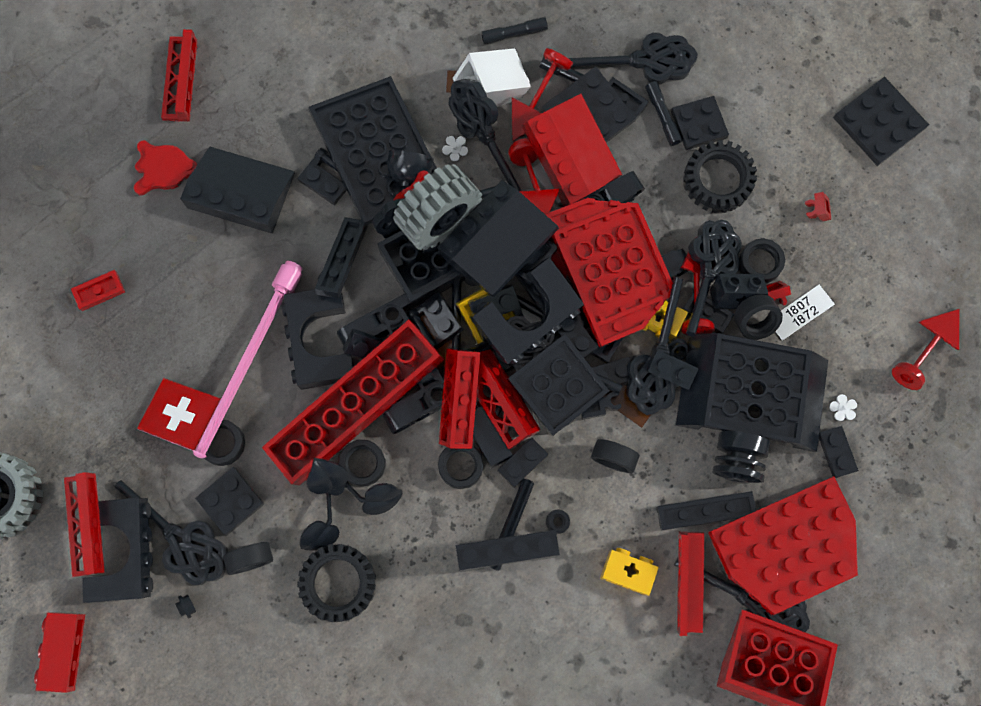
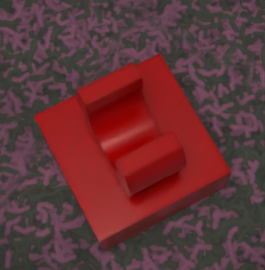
M824 192L815 193V200L811 199L805 202L807 207L815 206L814 211L806 213L808 218L814 219L819 217L822 222L832 220L829 198Z
M782 281L766 285L768 296L773 298L774 301L779 298V302L783 306L787 304L785 296L791 295L789 285Z

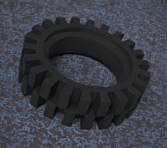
M718 140L716 144H714V141L708 142L707 146L703 144L698 150L696 149L693 152L684 170L683 182H686L684 186L685 191L689 190L688 197L696 199L694 204L697 206L700 203L703 204L702 209L706 211L708 208H712L713 213H717L718 210H721V213H726L728 209L733 211L747 200L757 181V176L755 175L757 168L756 166L752 167L754 163L753 158H747L749 155L748 151L745 150L743 153L740 151L742 146L737 144L736 148L732 147L733 142L728 141L724 145L723 140ZM713 159H723L730 162L739 173V187L725 195L710 192L701 182V166Z
M331 544L317 549L318 551L309 555L310 558L304 561L302 571H299L298 576H300V579L297 581V587L300 590L298 592L299 598L303 600L302 604L309 610V613L315 615L320 620L328 622H343L357 617L369 606L368 604L374 597V590H376V575L374 574L372 564L359 550L344 544ZM332 560L349 562L355 567L360 579L357 595L348 604L339 607L325 604L318 597L315 589V578L318 571L323 565Z

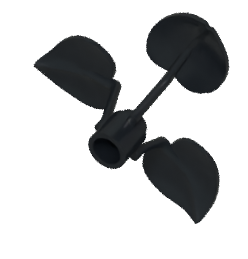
M314 458L311 471L307 477V487L312 493L326 494L327 521L326 523L315 521L307 526L300 538V548L302 550H317L334 544L338 539L339 529L337 526L331 525V495L338 496L347 488L359 502L364 503L362 506L364 513L378 515L389 511L398 503L403 494L402 489H398L392 484L380 483L369 488L365 493V497H361L349 484V474L345 467L329 460Z

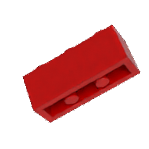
M47 612V616L42 623V632H44L43 643L40 644L38 649L40 663L39 669L36 670L34 676L35 691L64 693L75 691L86 614Z

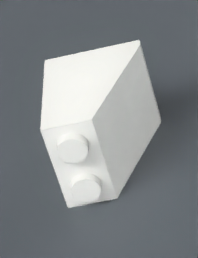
M515 48L469 53L453 77L454 81L465 78L470 81L476 80L480 82L487 97L492 99L497 107L511 103L512 97L517 100L522 99L531 87Z

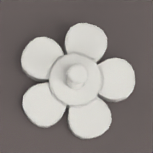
M453 136L446 138L448 145L442 148L444 155H450L452 161H458L460 158L459 154L461 156L467 155L468 149L464 146L466 143L465 138L459 136L456 140Z
M842 394L837 396L836 401L830 403L829 408L832 412H836L834 418L837 421H843L845 418L852 420L856 416V413L853 411L857 407L855 400L847 401V397Z

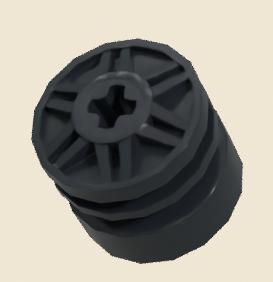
M721 431L718 437L717 449L727 455L715 457L714 461L720 465H715L712 473L737 483H763L765 476L759 471H765L766 465L756 461V459L768 457L770 440L746 432Z

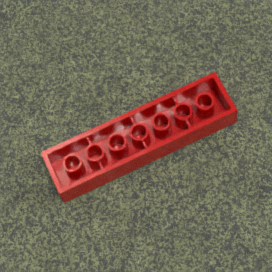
M407 320L262 446V449L292 485H301L307 480L314 458L330 460L445 359L410 320Z

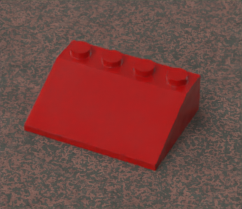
M582 94L545 111L521 125L554 189L560 188L558 197L564 207L573 204L622 176Z
M742 609L722 662L717 687L768 706H825L838 644Z

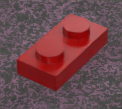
M115 270L71 288L78 308L81 311L125 293L119 275Z

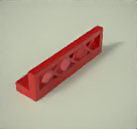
M183 29L182 37L170 36L161 115L163 121H190L197 39L193 30ZM175 44H182L180 55L175 52ZM180 62L179 74L176 75L173 72V67ZM178 82L177 94L174 96L170 92L171 87ZM176 102V114H168L169 107Z
M451 348L446 350L439 444L445 447L472 449L480 352Z
M490 349L480 352L477 399L507 448L511 449L525 438L535 435L541 429L516 389L507 379L508 376ZM484 385L489 386L491 398H487L484 395ZM496 405L501 406L503 409V419L497 416L495 412ZM509 426L514 427L519 435L514 440L508 434Z
M84 472L75 474L76 476L64 477L72 577L105 573L96 473ZM72 482H76L77 495L73 493ZM77 507L79 509V520L75 517ZM79 532H81V544L77 542ZM83 556L84 570L80 571L79 560Z
M678 531L677 631L680 636H687V632L703 633L704 533Z

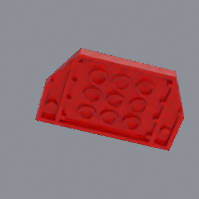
M586 198L545 214L559 227L552 235V239L557 246L558 253L573 288L584 303L582 308L598 346H604L644 329L654 314L659 311L667 298H669L673 282L639 204L632 202L621 203L612 200L599 201L593 198Z
M834 476L708 532L728 578L749 593L748 595L754 601H758L771 615L778 614L858 576L856 520Z

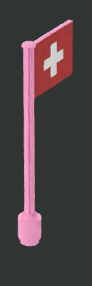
M286 261L285 264L281 265L272 283L275 293L222 398L163 378L137 429L190 449L198 458H205V454L284 299V295L294 293L302 277L301 272L303 268L292 261Z

